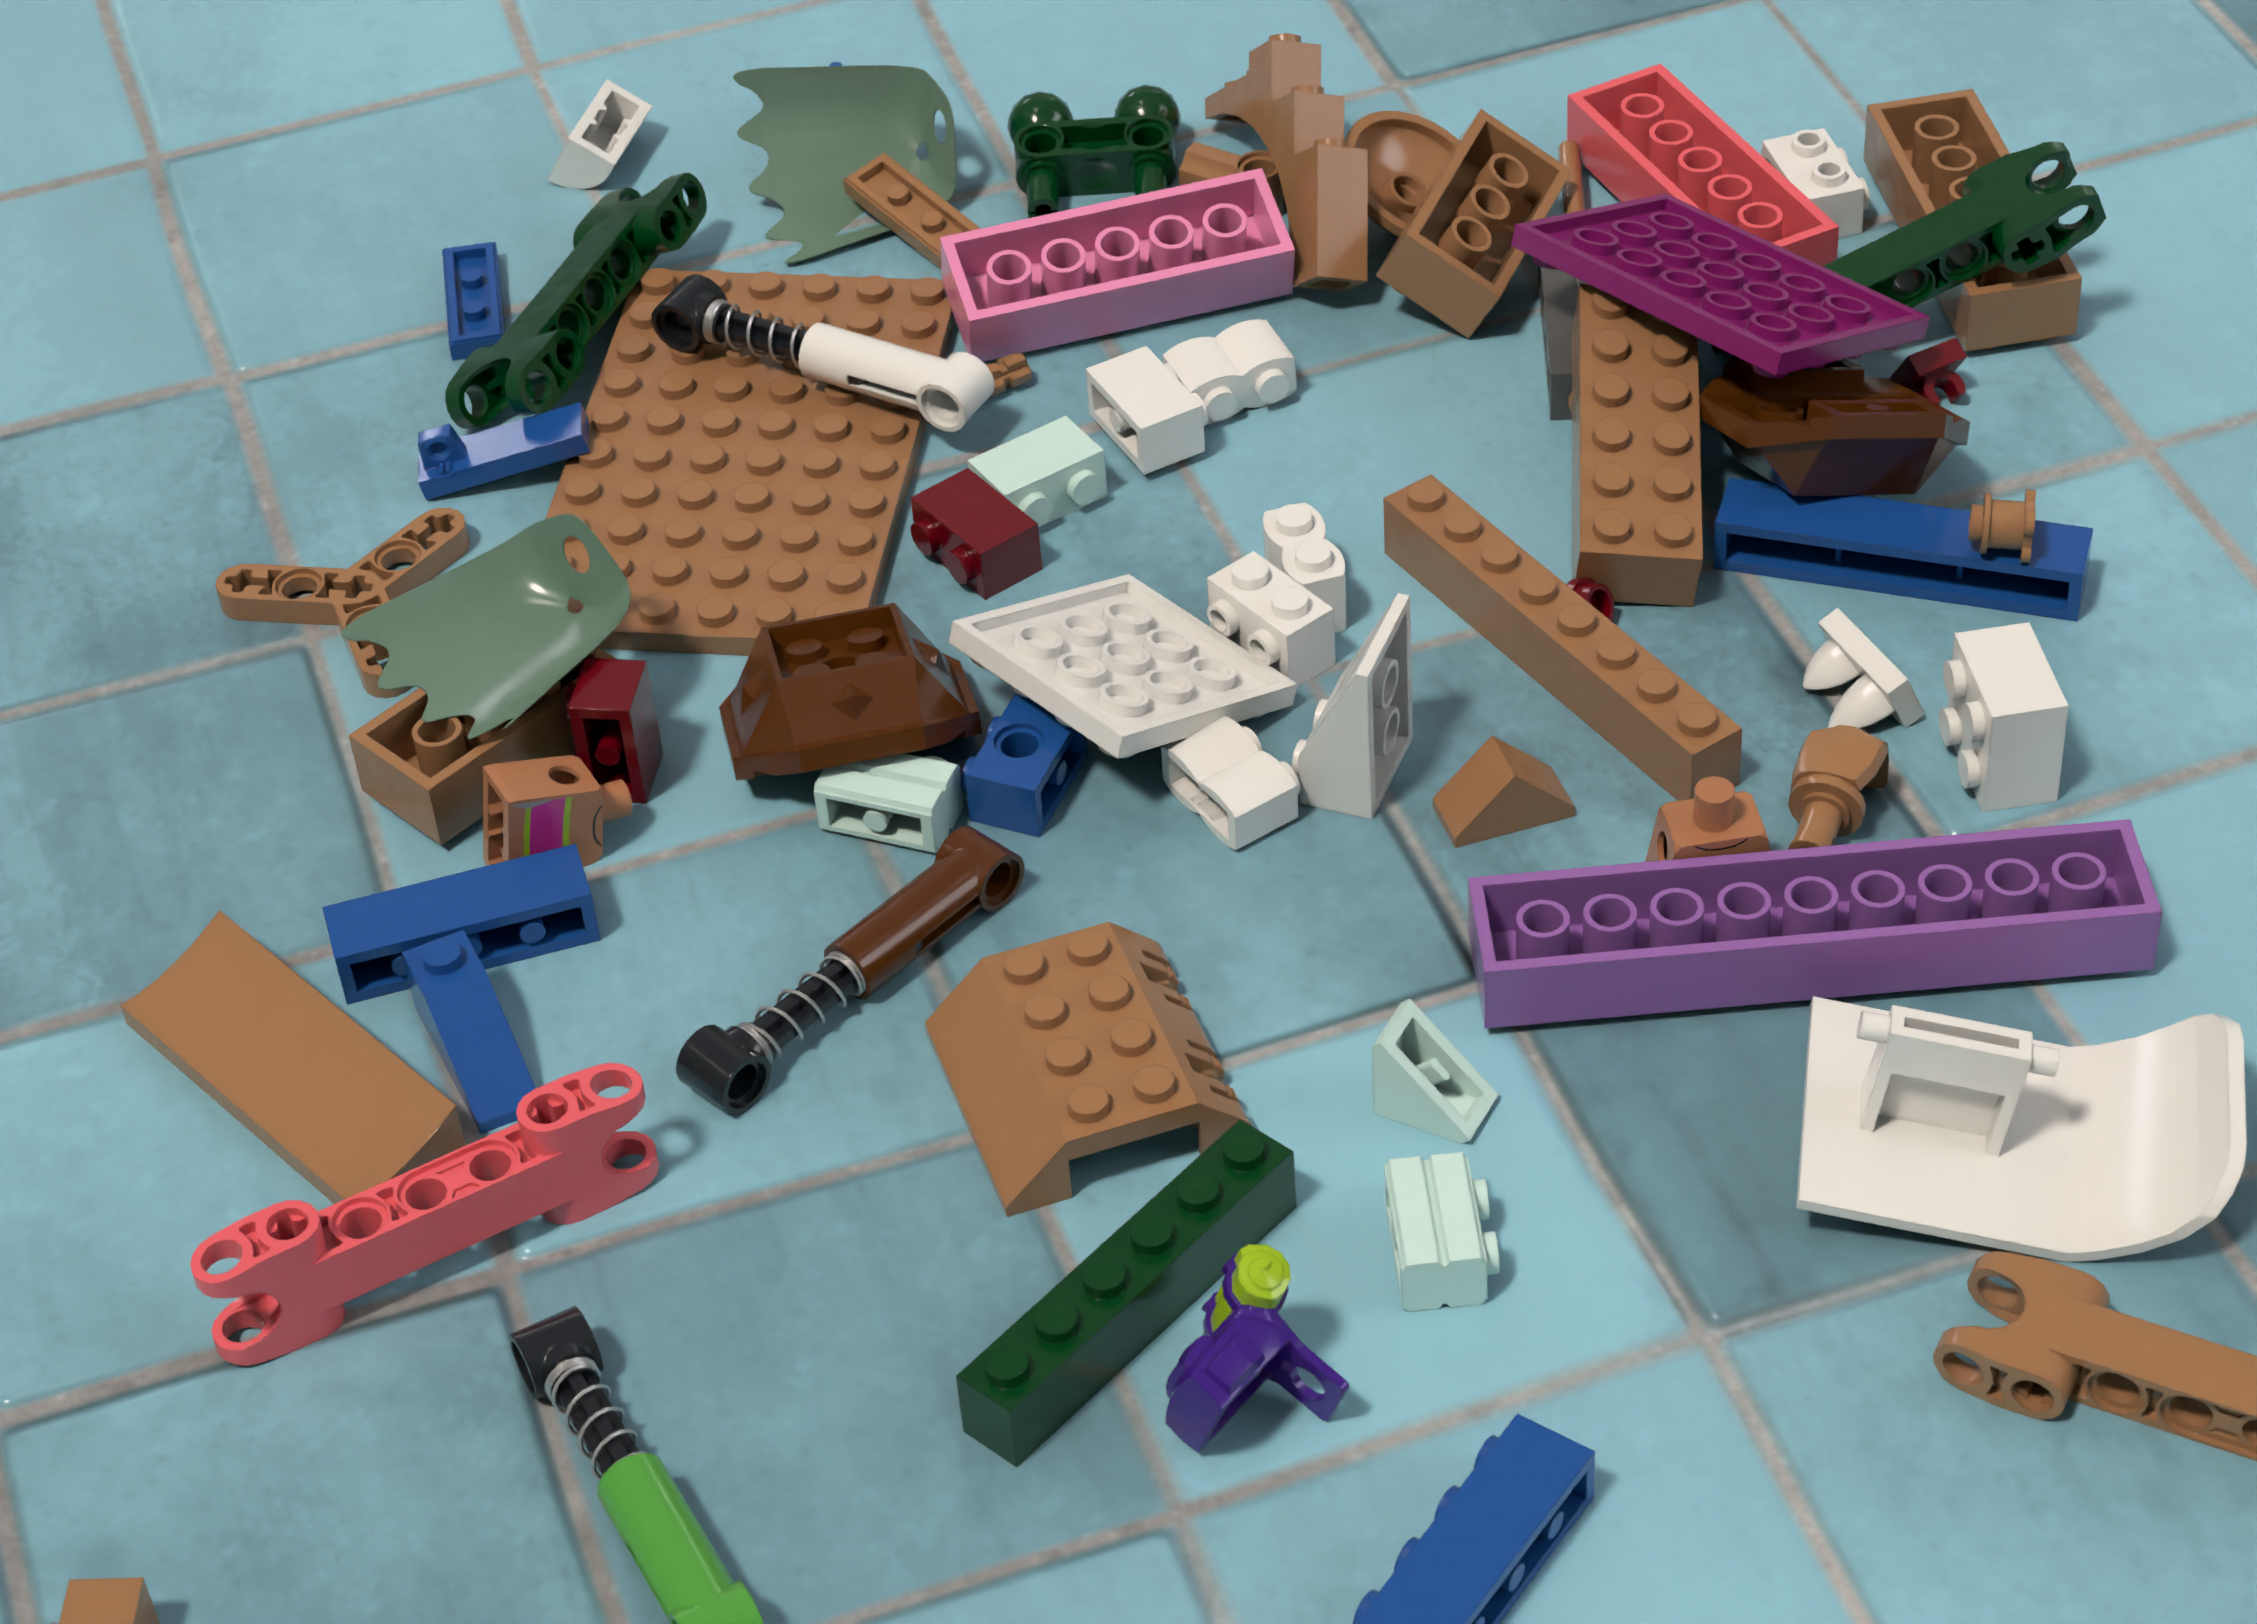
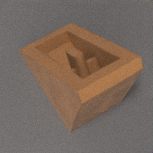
M1491 736L1433 797V809L1455 848L1575 816V806L1551 766L1494 736Z

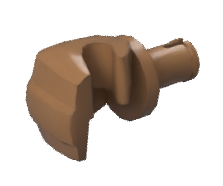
M1838 725L1810 732L1799 751L1792 773L1788 806L1799 826L1788 849L1831 846L1834 844L1836 837L1853 834L1862 825L1867 806L1863 795L1859 791L1863 788L1886 789L1888 783L1889 748L1887 742L1868 734L1860 728L1847 725Z

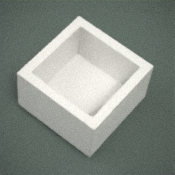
M2030 623L1954 633L1952 660L1945 661L1943 666L1948 706L1947 708H1941L1939 711V728L1944 744L1946 746L1953 745L1957 753L1958 774L1962 786L1965 789L1972 788L1982 813L2056 802L2058 800L2069 705Z

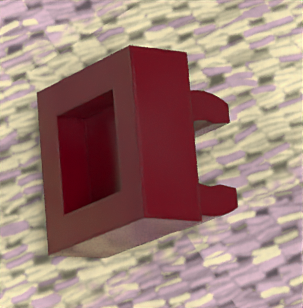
M1957 337L1907 356L1890 376L1889 380L1922 395L1938 405L1941 401L1934 387L1940 388L1946 393L1950 403L1953 404L1966 393L1964 381L1954 371L1967 358V355Z

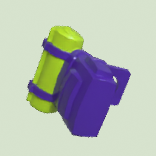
M1248 1244L1241 1248L1239 1252L1233 1254L1232 1258L1224 1264L1221 1271L1225 1276L1219 1291L1213 1293L1212 1297L1202 1307V1310L1206 1313L1203 1320V1335L1194 1340L1184 1350L1166 1383V1393L1170 1400L1166 1411L1165 1424L1185 1444L1198 1453L1223 1429L1267 1380L1278 1383L1323 1421H1328L1335 1413L1350 1387L1342 1376L1301 1342L1278 1314L1285 1302L1289 1291L1288 1284L1291 1280L1290 1265L1280 1251L1268 1245ZM1296 1367L1303 1368L1313 1374L1321 1383L1325 1394L1318 1393L1308 1387L1298 1375Z

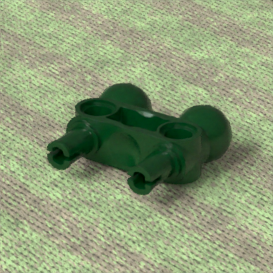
M1142 85L1130 89L1119 99L1114 117L1078 120L1073 119L1067 103L1054 94L1038 91L1022 97L1011 110L1007 129L1014 143L1016 181L1019 189L1027 195L1028 218L1059 212V197L1131 192L1139 195L1167 189V186L1175 180L1177 174L1175 137L1181 120L1179 108L1173 96L1160 87Z

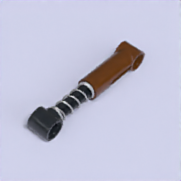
M962 826L954 830L942 843L935 861L930 867L828 945L824 950V958L820 962L819 971L817 973H803L799 977L798 988L795 990H782L777 996L775 1006L760 1007L756 1011L753 1023L741 1022L739 1025L730 1026L726 1030L714 1024L706 1025L697 1030L686 1041L679 1053L676 1062V1074L679 1080L731 1115L742 1114L749 1110L761 1098L768 1086L773 1060L782 1057L781 1048L792 1039L802 1042L804 1040L803 1031L811 1024L816 1022L824 1025V1014L835 1005L845 1008L848 995L857 999H867L981 907L987 911H997L1004 907L1014 897L1021 885L1025 867L1022 857L971 826ZM812 976L802 984L803 980L806 977ZM790 993L784 999L781 1000V997L784 994ZM768 1010V1011H767L766 1013H764L761 1017H759V1015H760L763 1011Z

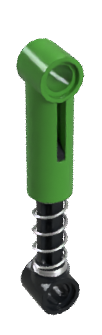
M573 1306L509 1334L508 1339L514 1360L529 1392L536 1400L544 1397L550 1399L556 1411L565 1415L567 1430L578 1438L579 1451L582 1456L591 1460V1471L595 1478L600 1481L597 1485V1497L657 1598L670 1624H764L749 1591L740 1580L734 1582L660 1457L637 1449L635 1444L638 1434L635 1430L624 1427L622 1423L625 1414L623 1409L611 1405L609 1401L611 1396L610 1387L600 1384L601 1372L604 1370L602 1357L593 1333L579 1308ZM570 1421L572 1422L576 1431L572 1428ZM583 1443L586 1446L589 1453L586 1452L585 1448L583 1447ZM596 1465H597L599 1471L601 1472L602 1476H601V1475L599 1474V1472L597 1471Z

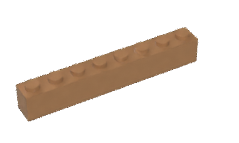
M1432 474L1383 498L1385 554L1677 801L1693 799L1697 782L1710 776L1723 777L1729 780L1734 787L1740 785L1742 728Z

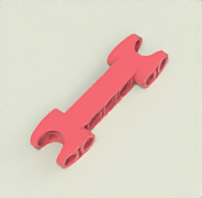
M620 1063L600 1064L568 1074L524 1095L518 1103L516 1110L518 1123L320 1211H317L311 1204L301 1200H286L248 1215L211 1235L199 1244L191 1258L190 1266L196 1287L204 1295L212 1298L240 1297L231 1302L214 1320L211 1332L218 1354L225 1361L234 1365L249 1366L294 1352L335 1332L344 1321L346 1313L345 1302L538 1215L555 1224L569 1225L607 1210L643 1190L654 1180L658 1173L659 1160L654 1141L647 1135L636 1131L616 1132L628 1124L644 1107L646 1095L640 1074L634 1068ZM613 1086H623L630 1089L625 1095L616 1098H604L598 1095L604 1089ZM637 1154L644 1157L642 1162L635 1167L628 1169L612 1167L614 1162L626 1155ZM225 1258L240 1259L238 1264L230 1271L222 1274L207 1273L211 1265ZM252 1327L262 1330L258 1336L249 1341L233 1342L228 1340L233 1332L242 1328Z

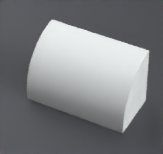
M607 79L569 135L547 180L556 185L571 189H587L601 184L610 175L648 116L652 105Z

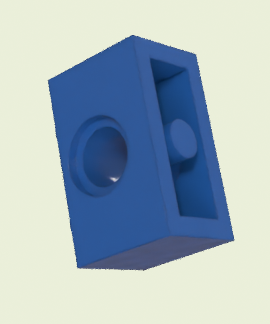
M1014 694L1001 717L995 716L991 721L986 741L976 757H969L964 765L961 775V790L963 793H967L970 821L1040 837L1088 757L1086 737L1074 728L1058 722L1055 715L1030 698Z

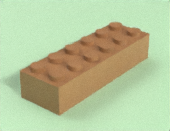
M1973 89L1867 105L1863 160L1899 228L1962 198L1964 181L1972 172L2006 154H2010ZM2066 252L2061 257L2025 273L2011 271L2003 263L1936 297L1965 352L1978 349L1989 350L1997 346L2029 341H2045L2054 337L2076 334L2082 277Z
M1580 283L1572 327V579L1590 577L1597 583L1605 584L1610 589L1615 602L1693 607L1703 563L1698 337L1590 284Z

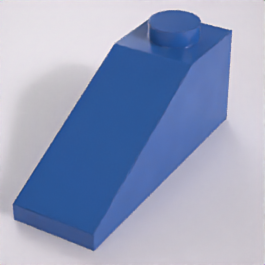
M464 929L401 952L415 1008L479 1133L483 1134L517 1121L516 1110L518 1103L524 1095L536 1089L486 970Z

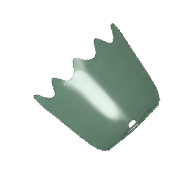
M855 65L758 68L734 74V80L740 86L752 90L763 103L761 111L737 131V136L742 140L762 147L767 152L769 158L764 172L750 184L749 190L756 195L775 201L784 211L783 218L765 236L772 240L797 241L802 244L801 250L789 257L785 264L815 257L891 230L882 223L837 235L853 220L867 211L845 193L843 180L882 153H886L945 201L948 202L952 198L957 185L953 111L943 90L925 70L907 66ZM937 110L942 112L946 125V136L943 144L939 143L935 134L934 119ZM922 143H925L928 152L927 160H920L917 156V148Z
M562 514L534 523L484 554L366 612L342 630L341 637L350 641H369L386 648L389 652V659L379 677L377 684L379 689L390 690L410 686L422 688L428 696V703L423 712L422 720L424 722H434L461 715L471 716L475 722L468 734V739H472L512 719L504 727V729L507 728L545 692L581 664L585 658H588L619 625L628 611L631 594L627 578L591 529L579 517L572 514ZM569 536L579 539L588 552L590 567L586 573L576 571L567 560L564 544ZM570 598L579 600L584 607L579 613L573 614L568 611L567 606Z

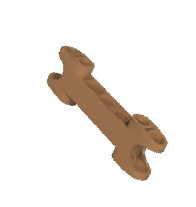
M2002 1251L1985 1253L1977 1259L1967 1280L1968 1291L1975 1301L1994 1316L2006 1321L2008 1325L1996 1328L1961 1326L1952 1327L1943 1332L1934 1351L1933 1360L1940 1375L1951 1385L1994 1406L2041 1420L2054 1419L2061 1415L2067 1401L2071 1400L2257 1461V1356L2108 1309L2110 1298L2104 1285L2094 1276L2081 1270L2046 1259ZM1988 1277L2002 1278L2011 1283L2015 1288L1996 1285ZM1954 1352L1966 1355L1977 1365L1962 1361Z

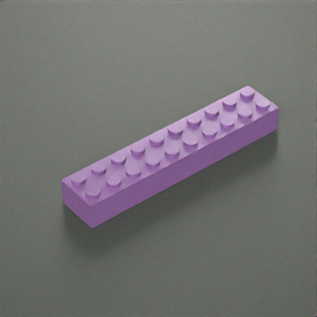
M2130 819L1468 878V935L1485 1029L1812 1000L1813 996L1836 998L2152 970L2155 964L2162 910Z

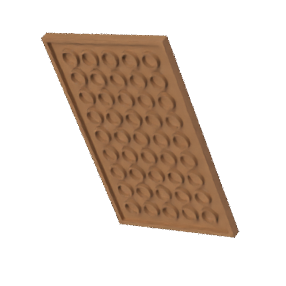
M653 268L645 272L629 292L585 410L589 419V452L567 459L545 518L562 514H572L579 517L600 540L628 580L631 594L628 611L619 625L598 646L599 648L749 656L762 627L876 606L927 420L920 411L807 378L801 374L800 369L794 365L792 359L785 363H778L773 360L770 353L763 357H758L751 353L749 347L742 350H734L729 346L727 340L721 344L700 343L694 350L689 352L677 351L664 343L654 331L651 322L654 309L687 276L698 274L714 281L722 289L727 301L731 305H739L740 312L751 315L755 310H759L762 318L774 321L776 317L781 316L784 325L795 328L799 323H803L806 331L815 323H826L945 358L955 324V317L942 280L932 277L921 279L884 278L878 275L846 277L830 276L823 273L791 275L776 274L769 271L735 273L714 269L706 271H680ZM732 342L735 346H742V344ZM753 348L756 352H760V353L765 352V351H762V350H758V349ZM775 355L779 359H786L785 357ZM569 536L564 544L567 560L576 571L586 573L590 567L588 552L579 539ZM570 598L567 609L569 612L577 614L584 606L579 600Z

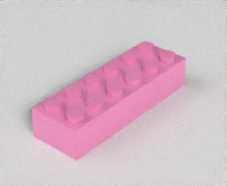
M1262 168L940 237L942 282L966 352L976 356L982 362L1002 358L1012 353H1025L1293 293L1295 248Z

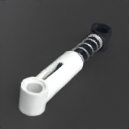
M692 274L687 276L652 312L651 322L654 331L664 343L677 351L689 352L694 350L700 343L721 344L727 340L729 346L734 350H742L749 347L751 353L758 357H763L770 353L773 360L778 363H785L792 359L794 365L800 369L801 374L807 378L920 411L931 425L942 431L955 432L960 430L994 392L995 382L991 371L979 358L969 353L956 352L945 359L826 323H815L806 331L803 323H799L795 328L784 325L781 316L776 317L774 321L762 318L759 310H755L751 315L740 312L739 305H731L727 301L722 289L714 281L703 275ZM732 342L742 344V346H735ZM753 348L758 349V350H762V351H765V352H763V353L756 352ZM775 355L785 357L786 359H779Z

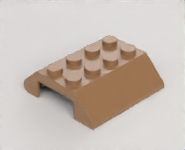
M1105 922L983 957L926 1020L925 1030L1007 1217L1072 1198L1069 1160L1193 1124L1194 1128L1198 1129L1199 1153L1201 1155L1239 1119L1251 1126L1233 1088H1230L1228 1084H1223L1222 1080L1224 1079L1222 1076L1225 1075L1218 1058L1216 1059L1215 1052L1187 997H1184L1183 994H1178L1177 991L1179 989L1177 986L1180 985L1173 969H1171L1161 945L1155 940L1111 922Z

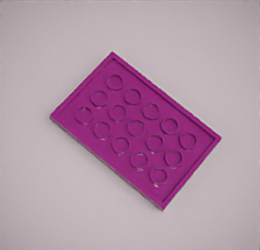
M1666 193L1515 224L1511 246L1533 256L1532 262L1547 269L1561 270L1752 364V370L1755 373L1769 378H1784L1790 372L1806 368L1820 369L1825 366V363L1841 359H1859L1862 357V354L1881 349L1895 350L1900 344L1924 339L1930 316Z

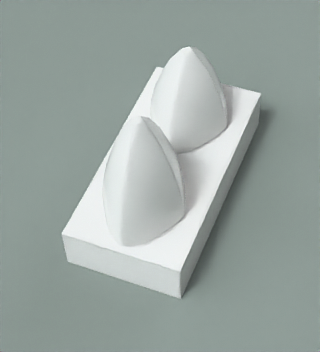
M1836 608L1818 622L1827 641L1814 653L1807 665L1803 680L1804 689H1830L1844 685L1855 678L1857 679L1835 706L1828 728L1847 725L1861 729L1892 715L1906 729L1925 714L1908 678L1839 608Z

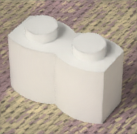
M1254 319L1240 322L1225 329L1216 337L1189 339L1175 345L1163 354V364H1170L1178 380L1191 394L1197 393L1203 400L1208 413L1207 425L1228 419L1245 407L1259 408L1275 404L1297 390L1295 358L1267 320Z
M1305 502L1289 504L1264 512L1265 559L1334 609L1335 633L1345 631L1347 626L1345 561L1339 549L1333 543L1326 540V528L1322 516L1315 508Z
M1222 716L1190 737L1161 747L1163 780L1170 791L1186 808L1199 814L1207 827L1228 847L1237 850L1298 818V795L1300 794L1301 787L1295 771L1285 761L1279 762L1272 755L1263 751L1258 737L1249 727H1242L1233 719Z

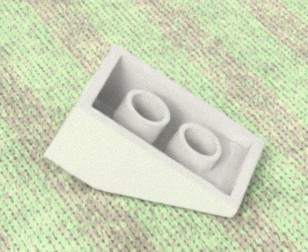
M1397 593L1340 676L1329 699H1321L1314 715L1313 730L1307 740L1300 739L1298 741L1292 758V769L1297 777H1299L1301 787L1300 804L1373 819L1413 739L1410 595Z

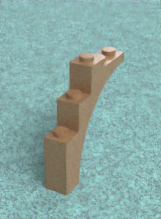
M1283 33L1269 36V41L1249 52V70L1246 71L1245 76L1235 81L1226 82L1224 88L1205 98V119L1247 123L1256 130L1267 146L1279 175L1287 207L1290 237L1295 248L1293 287L1345 292L1368 281V149L1348 147V141L1344 139V96L1324 94V88L1321 87V45L1301 43V37L1296 34Z

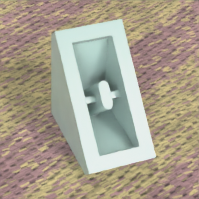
M1410 998L1400 1003L1372 1046L1374 1114L1460 1144L1471 1140L1499 1094Z

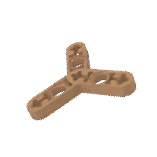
M452 508L429 510L418 516L348 569L267 564H239L223 571L216 579L215 587L224 615L235 620L339 626L342 632L347 625L366 612L432 580L460 559L469 550L470 546L466 521L462 513ZM413 563V565L404 569L387 570L396 564ZM314 591L313 594L303 598H288L299 592ZM344 638L362 686L368 694L378 698H391L406 693L413 687L390 690L379 689L377 684L383 669L378 664V661L386 658L389 659L388 650L377 643L350 641Z

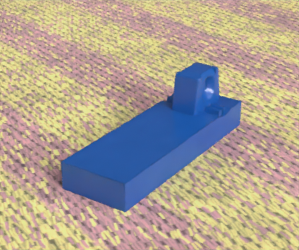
M577 402L463 437L458 436L450 423L418 433V484L425 499L430 500L588 453L589 419L582 403Z

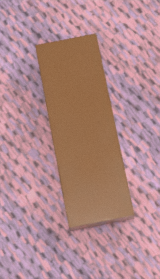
M882 153L843 180L845 193L940 269V237L981 229L886 153Z

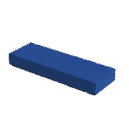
M496 242L442 249L448 339L452 361L467 359L477 348L496 344L505 333L500 265Z

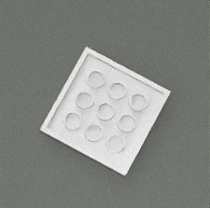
M1130 574L954 620L948 642L969 656L975 665L991 671L1011 685L1017 694L1030 698L1055 715L1058 722L1074 728L1097 744L1103 753L1117 759L1131 757L1136 753L1188 738L1222 716H1227L1236 722H1240L1293 706L1298 686L1296 682L1270 665H1265L1251 655L1250 652Z

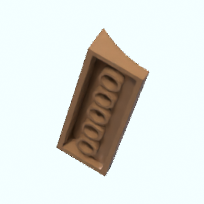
M220 910L193 944L171 967L139 994L121 1005L126 1024L333 1204L466 1146L456 1104Z

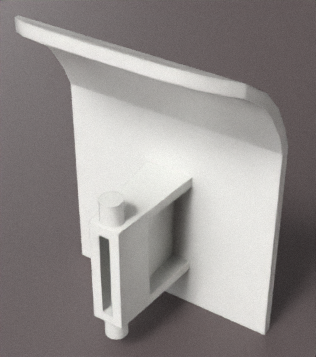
M1815 996L1812 997L1809 1013L1796 1209L2063 1262H2077L2142 1253L2180 1241L2216 1219L2234 1193L2244 1169L2247 1148L2244 1039L2240 1024L2227 1016L2217 1014L2197 1015L2137 1037L2103 1044L2069 1047L2033 1040V1032L1897 1005H1892L1891 1010L1886 1011Z

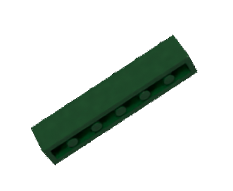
M1239 1119L956 1375L963 1432L1015 1467H1018L1224 1275L1221 1270L1224 1264L1232 1258L1233 1254L1239 1252L1241 1248L1248 1244L1257 1245L1296 1208L1294 1151Z

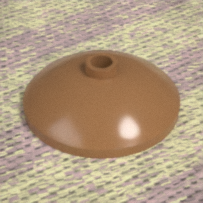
M1379 111L1359 119L1351 127L1344 139L1348 141V147L1368 149V217L1379 227L1398 238L1458 139L1436 123L1411 113Z

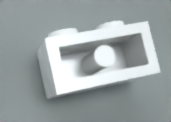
M1824 128L1801 130L1793 135L1762 141L1761 155L1839 226L1838 238L1862 234L1863 212L1870 205L1868 186L1864 178L1857 177L1848 163L1844 149L1842 147L1837 148Z
M1147 346L1086 368L1089 414L1144 475L1205 451L1204 426L1208 424V413L1203 400L1197 393L1191 394L1178 380L1172 366L1168 363L1163 364Z
M1255 551L1207 577L1209 602L1207 616L1210 627L1250 652L1251 655L1265 665H1270L1298 684L1297 687L1336 665L1334 609Z

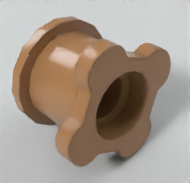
M2026 489L2024 501L1992 499V494L1985 492L1983 504H1971L1968 541H1980V554H1986L1987 548L2020 550V563H2030L2035 528L2036 490Z

